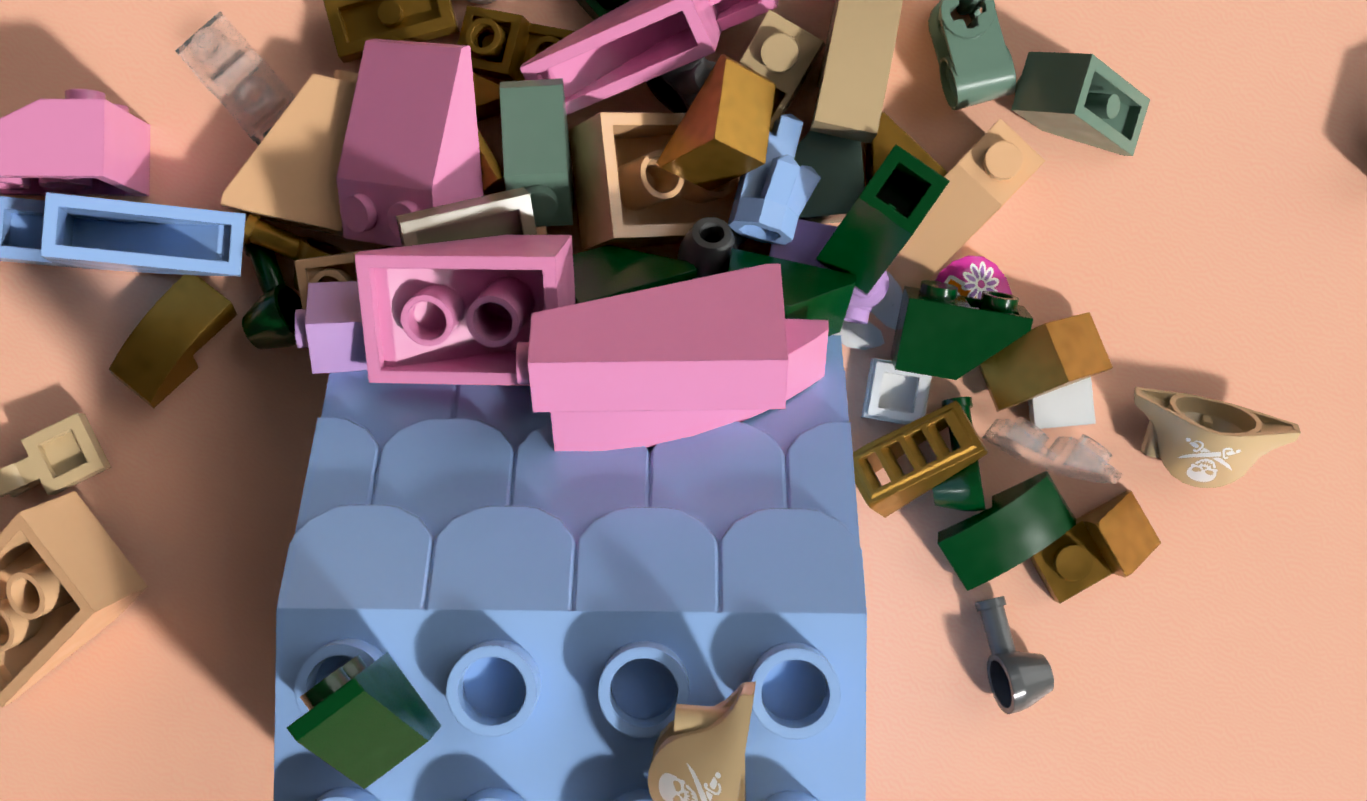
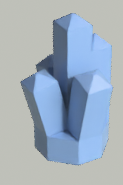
M793 114L781 115L774 122L772 133L769 132L765 164L740 176L728 225L742 237L769 244L786 245L794 238L798 218L821 179L811 166H799L794 160L804 122Z

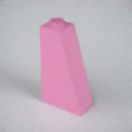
M763 264L531 313L529 342H517L518 384H530L533 412L786 409L789 358L781 264Z

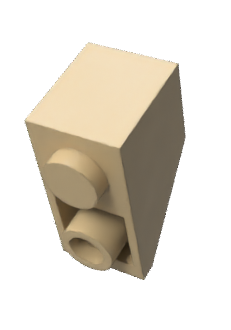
M769 9L739 63L772 80L776 84L770 132L772 133L774 122L781 115H784L823 50L825 43L823 40Z

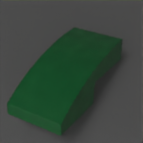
M1044 471L993 495L991 508L939 531L937 544L966 590L969 591L1009 571L1049 546L1076 525V518L1049 473Z

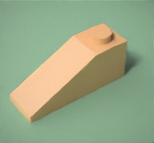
M1001 118L944 176L950 182L914 234L886 269L900 285L902 294L904 286L920 289L921 281L929 280L1045 162Z

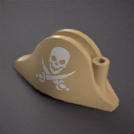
M1135 387L1134 390L1135 405L1149 418L1140 448L1141 452L1153 458H1161L1165 468L1173 477L1193 487L1208 489L1231 484L1243 477L1259 458L1276 448L1295 442L1301 434L1299 425L1232 403L1165 390Z
M756 681L741 683L726 700L713 707L676 704L674 720L661 731L653 750L647 779L649 794L653 801H746L745 750Z

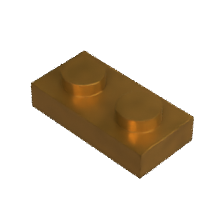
M323 0L338 57L343 63L362 59L366 40H391L394 35L404 41L424 42L459 32L451 0Z

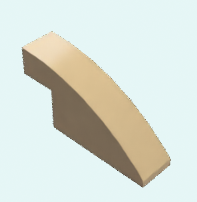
M835 0L816 86L819 90L810 131L869 144L872 143L878 133L903 0Z

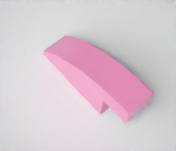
M630 0L532 57L520 66V70L525 80L563 78L566 113L568 115L715 53L721 31L766 13L769 9L777 8L779 0Z
M785 319L789 358L786 400L824 377L829 330L828 320ZM767 410L550 412L554 451H606L642 446L646 448L653 447L659 443L695 436L733 422H743Z

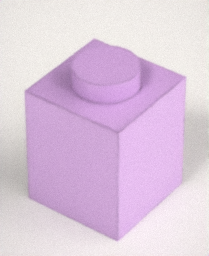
M357 281L308 283L306 309L295 310V337L298 348H309L312 374L367 370Z

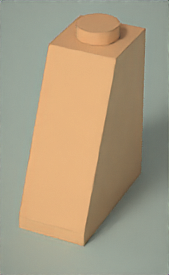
M334 70L333 78L312 74L224 190L220 205L236 213H244L247 216L253 213L260 216V219L344 237L336 176L358 73Z

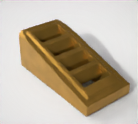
M954 401L854 451L855 483L869 508L886 518L988 454V451L961 405ZM948 426L961 448L950 452L939 433ZM926 440L938 458L930 463L927 462L918 446ZM904 454H906L914 471L907 474L903 472L897 461ZM882 468L885 469L891 481L883 486L875 474Z

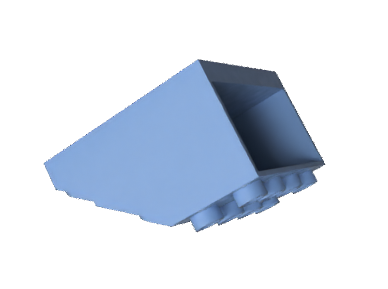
M841 335L828 336L824 377L786 400V409H770L743 422H733L695 436L659 443L648 448L642 446L606 451H554L550 412H533L530 386L369 383L367 370L329 373L321 418H317L295 534L288 547L276 607L274 801H653L649 794L647 780L653 750L661 731L674 720L676 704L713 707L726 700L741 683L755 681L754 699L745 750L746 801H866L867 609L863 557L859 539L851 422H849ZM388 652L442 726L426 744L374 783L363 789L299 744L287 727L309 711L300 696L358 654L365 664L370 666Z

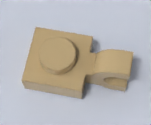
M75 413L21 439L28 457L0 469V497L8 494L10 497H17L38 486L40 483H42L47 495H56L112 468L86 414Z

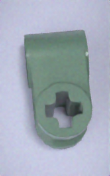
M994 0L939 1L930 13L928 26L939 63L942 89L951 109L959 110L1014 94L1016 90L1014 63L1004 42ZM955 8L959 15L969 14L972 22L967 27L963 19L953 21L950 13Z

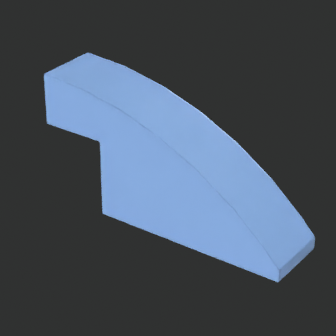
M46 192L45 201L0 196V261L125 272L241 277L246 214Z

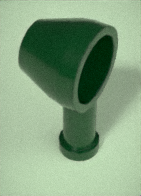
M251 242L249 245L244 243L245 254L252 261L263 293L242 318V327L246 337L258 349L283 348L297 345L295 337V310L302 309L301 298L293 289L285 284L275 252Z
M957 397L941 402L942 407L957 401L973 425L970 410L973 407L972 397ZM948 426L951 449L953 452L961 448V446L959 445L953 432ZM978 460L932 488L935 506L966 512L986 510Z

